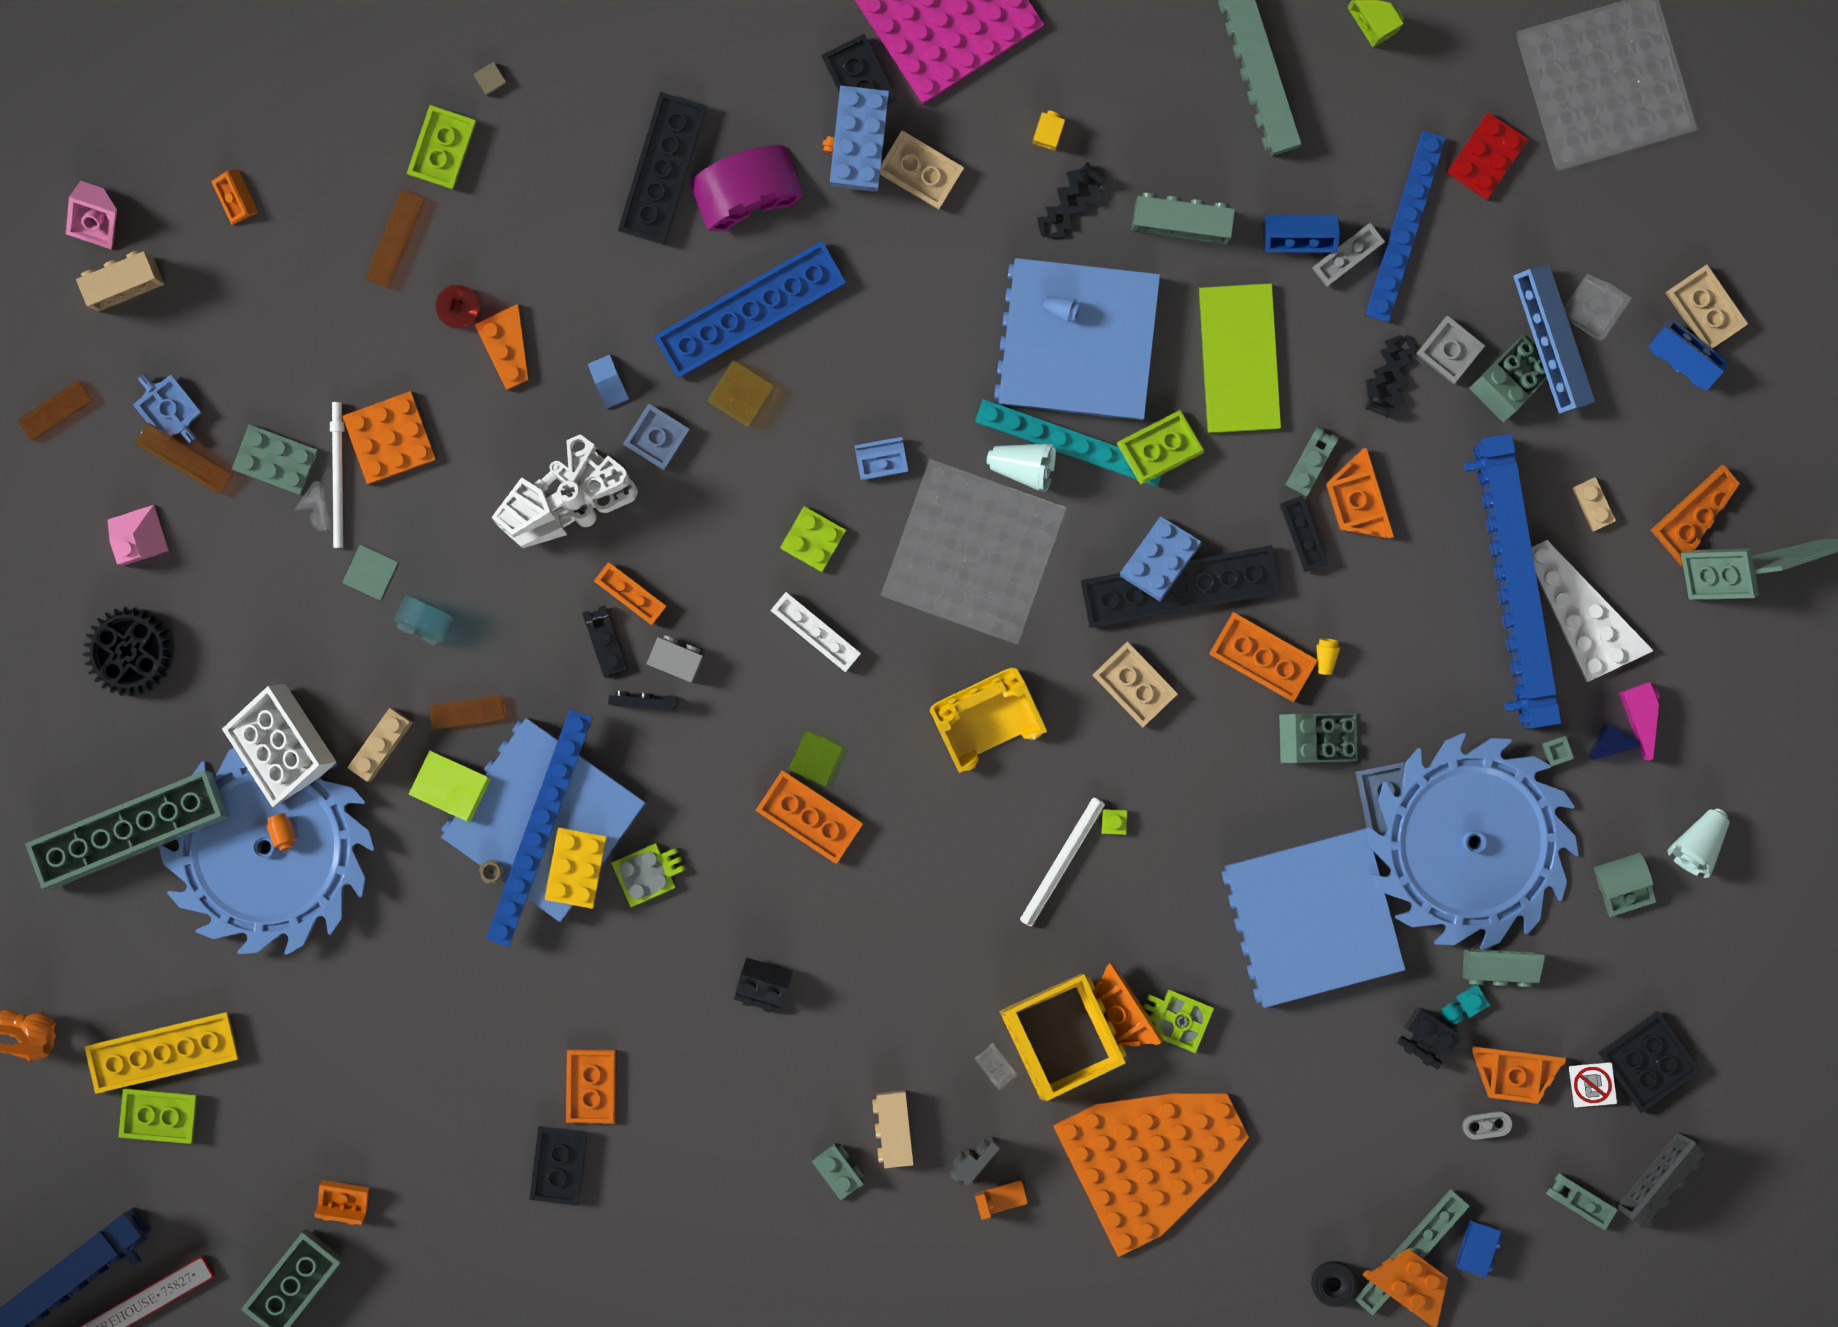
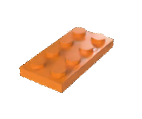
M1232 612L1209 653L1210 656L1291 702H1294L1318 661Z
M783 770L755 810L835 864L838 863L863 825L862 822Z

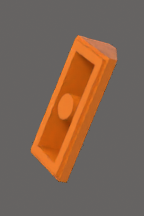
M238 169L228 170L211 181L231 225L258 213V209Z

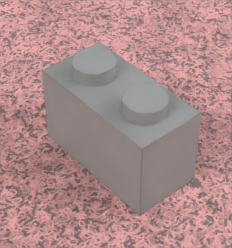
M664 635L663 639L657 637L647 665L693 683L704 657L699 654L700 649L688 644L686 648L676 645L678 640Z

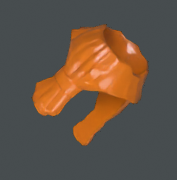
M11 1009L0 1011V1025H2L0 1034L14 1037L19 1042L12 1045L0 1043L1 1053H10L17 1057L26 1058L28 1062L43 1059L50 1055L51 1050L54 1048V1039L56 1037L54 1030L57 1023L44 1011L30 1015L18 1014Z

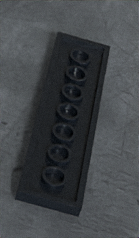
M1272 545L1190 560L1161 602L1120 577V573L1081 580L1089 628L1281 593Z

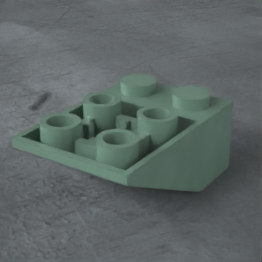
M1522 335L1469 387L1502 422L1514 414L1547 380L1538 349Z
M1356 713L1279 715L1281 763L1358 761Z

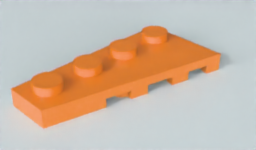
M1724 465L1715 470L1650 530L1680 566H1683L1681 553L1685 550L1697 548L1706 530L1710 529L1715 517L1724 508L1740 484Z

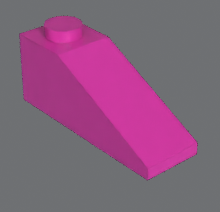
M1645 682L1621 691L1619 695L1644 761H1649L1654 757L1659 710L1657 699H1660V695L1655 685L1652 686L1651 682Z

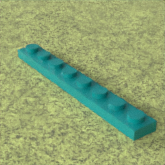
M982 400L975 423L1034 444H1053L1056 452L1137 480L1119 447L999 404ZM1162 475L1146 482V484L1158 487Z

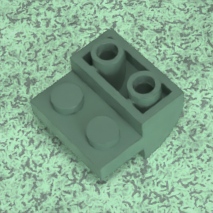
M1641 853L1594 867L1598 886L1602 892L1609 917L1656 903L1652 887L1654 885L1652 877Z

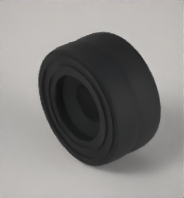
M1328 1261L1318 1266L1311 1278V1287L1314 1295L1321 1303L1330 1307H1339L1345 1305L1353 1298L1356 1292V1279L1353 1272L1345 1264L1338 1261ZM1332 1277H1337L1341 1282L1339 1289L1335 1291L1329 1290L1327 1287V1281Z

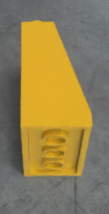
M1079 974L999 1011L1037 1094L1044 1101L1051 1100L1125 1064V1050L1121 1043H1116L1113 1037L1116 1034L1115 1029L1110 1021L1106 1022L1103 1015L1106 1012L1104 1005L1100 999L1096 1000L1092 992L1095 990V986L1091 978H1086L1084 974ZM1076 987L1109 1058L1049 1084L1017 1013Z

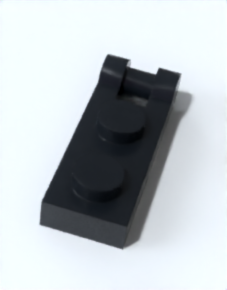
M604 605L598 607L599 610L591 613L586 611L582 614L604 677L625 671L627 667L607 607ZM602 619L604 626L595 628L594 622Z
M615 691V695H609L608 705L664 710H674L678 706V700L675 696L668 695L663 699H654V694L639 693V697H629L630 692Z

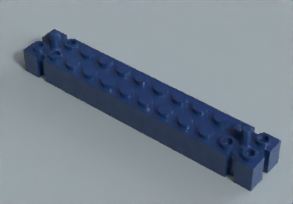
M134 1207L120 1215L0 1307V1327H30V1323L34 1326L51 1314L48 1310L49 1308L54 1311L70 1299L69 1293L73 1296L90 1284L87 1279L90 1278L93 1281L109 1269L108 1263L112 1266L125 1256L134 1267L141 1263L142 1260L134 1249L148 1239L145 1235L151 1230Z

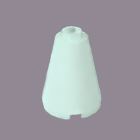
M1053 444L995 446L993 450L988 452L987 464L990 465L991 470L1040 492H1046L1052 480L1048 477L1055 467L1056 448L1053 447Z
M1717 808L1715 810H1708L1669 847L1668 855L1670 856L1673 853L1676 857L1674 862L1686 871L1696 876L1701 872L1705 874L1703 878L1710 877L1730 821L1727 819L1728 815Z

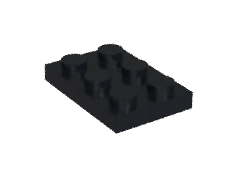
M865 34L821 55L839 92L840 86L889 91L887 105L897 100Z
M543 1126L538 1127L529 1200L579 1205L587 1132Z

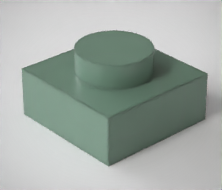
M1566 736L1542 743L1549 765L1554 766L1574 759Z

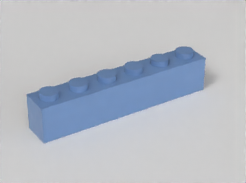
M1546 264L1531 268L1514 275L1513 277L1559 414L1594 403L1595 399L1550 265Z

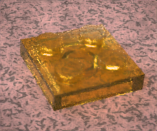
M732 361L707 402L746 427H749L774 386L737 362Z

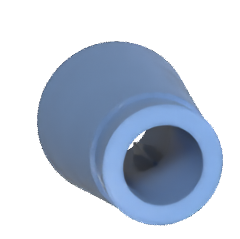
M1047 296L1043 310L1068 323L1070 321L1076 322L1081 303L1076 302V299Z

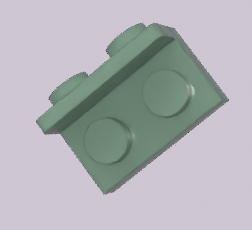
M835 1143L814 1158L812 1163L841 1201L858 1187L864 1185L862 1179L865 1175L857 1165L853 1167L847 1160L850 1158V1155L843 1146L838 1147Z

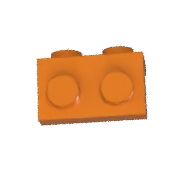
M321 1180L315 1218L325 1221L345 1222L350 1225H362L368 1211L370 1187Z

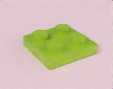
M804 506L780 549L823 572L846 530Z

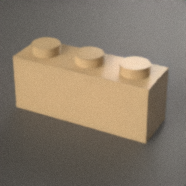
M389 708L347 768L365 781L371 782L413 721L396 709Z
M906 1090L877 1093V1099H873L872 1104L873 1113L879 1115V1123L875 1124L876 1138H881L882 1148H877L879 1163L884 1162V1168L913 1165Z

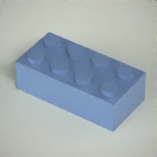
M840 86L829 187L878 192L889 91Z

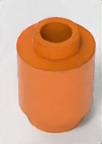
M286 813L269 817L267 819V829L273 847L279 848L280 851L294 847L293 843L297 841L291 820L287 818Z

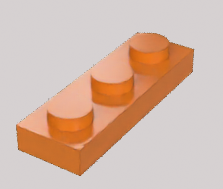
M609 562L594 580L595 583L650 625L655 623L667 607Z

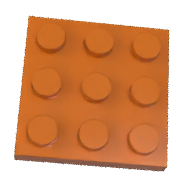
M411 391L342 416L368 485L436 460Z

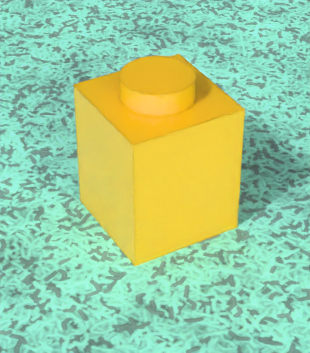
M1048 111L1047 114L1042 112L1032 144L1055 151L1065 119L1061 118L1062 115L1053 111Z

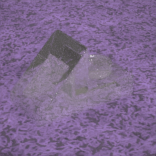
M316 481L311 484L294 511L301 512L313 509L314 513H311L312 525L317 527V531L324 532L331 530L322 483Z

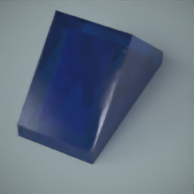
M1604 725L1588 757L1589 759H1597L1638 747L1640 743L1610 725Z

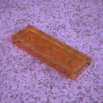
M77 380L17 421L28 438L33 441L93 400L81 382Z
M502 695L429 706L432 730L505 720Z

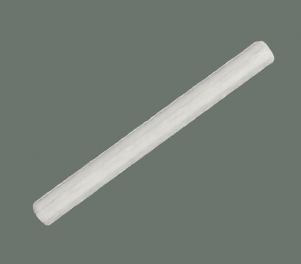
M1092 798L1021 916L1020 920L1024 924L1031 927L1035 923L1104 808L1105 804L1099 799Z

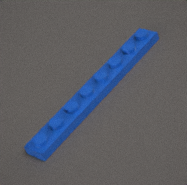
M1424 130L1421 132L1365 313L1367 317L1386 323L1390 320L1446 137Z

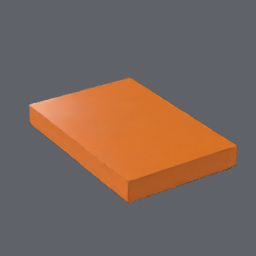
M567 1049L566 1123L615 1124L616 1050Z

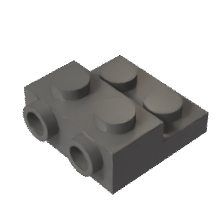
M991 1137L989 1141L984 1139L976 1148L977 1155L969 1149L966 1153L961 1151L953 1160L954 1167L950 1172V1176L960 1185L964 1182L969 1186L1000 1149L999 1143Z

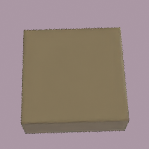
M494 62L473 74L486 96L507 84Z

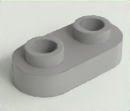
M1502 1111L1472 1114L1467 1116L1462 1124L1464 1134L1474 1140L1504 1136L1512 1128L1511 1118ZM1501 1119L1503 1122L1502 1126L1495 1127V1120ZM1473 1122L1478 1123V1129L1475 1131L1470 1129V1125Z

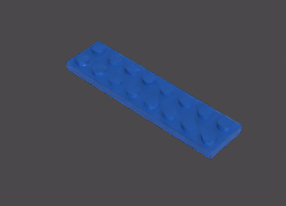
M823 241L654 335V338L677 379L842 287L846 282Z

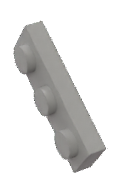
M1369 223L1339 246L1338 252L1330 253L1313 266L1312 269L1324 285L1328 287L1385 241L1372 224Z

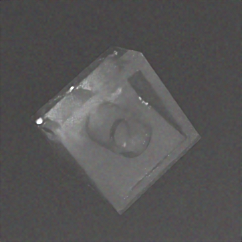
M1586 274L1564 309L1568 321L1598 341H1601L1607 336L1632 298L1612 284Z

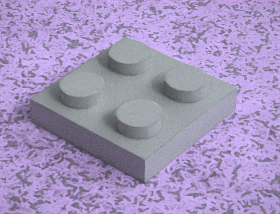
M1447 315L1416 355L1452 384H1455L1485 345Z

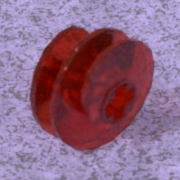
M451 285L445 288L438 295L436 301V313L439 319L451 328L460 329L469 326L475 321L480 311L479 298L474 291L463 285ZM457 301L460 304L463 303V305H461L462 310L460 312L452 310L455 308L454 303Z

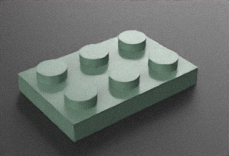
M249 424L232 470L302 495L318 450Z

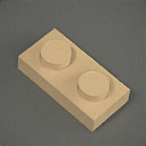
M1596 477L1572 488L1592 532L1616 521Z

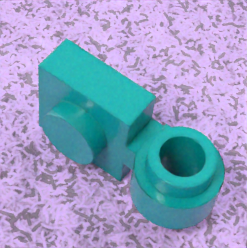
M1475 984L1455 996L1459 1005L1451 1002L1441 1010L1446 1023H1450L1453 1026L1464 1019L1462 1016L1463 1012L1470 1018L1490 1006L1479 986Z

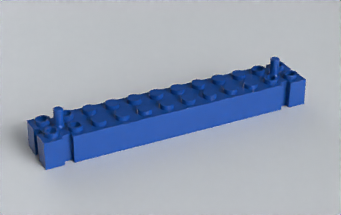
M1512 434L1483 438L1476 442V447H1473L1475 461L1465 462L1463 466L1465 472L1479 470L1477 471L1478 482L1484 488V494L1481 495L1482 505L1484 509H1487L1489 517L1485 519L1486 529L1488 533H1491L1493 541L1489 543L1490 553L1492 557L1495 556L1497 564L1493 568L1496 581L1499 580L1501 590H1498V600L1500 605H1504L1505 614H1502V624L1504 629H1508L1509 638H1506V647L1508 653H1512L1513 662H1510V671L1512 677L1516 676L1517 686H1514L1515 699L1518 700L1504 703V708L1506 712L1518 710L1519 722L1524 724V729L1561 724L1520 477L1515 460Z

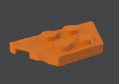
M1364 448L1326 483V487L1340 530L1390 539L1394 535L1367 448Z
M1111 962L1105 968L1106 970L1096 984L1093 994L1096 1000L1100 999L1104 1005L1106 1012L1103 1015L1106 1022L1110 1021L1115 1029L1116 1034L1113 1037L1116 1043H1121L1122 1046L1159 1045L1164 1041L1114 962Z
M1471 1046L1473 1057L1489 1098L1538 1104L1544 1095V1091L1550 1086L1554 1076L1566 1062L1565 1057Z
M1409 1248L1399 1253L1397 1257L1382 1262L1383 1265L1371 1272L1369 1270L1364 1272L1363 1276L1426 1323L1432 1327H1437L1448 1280L1446 1275Z

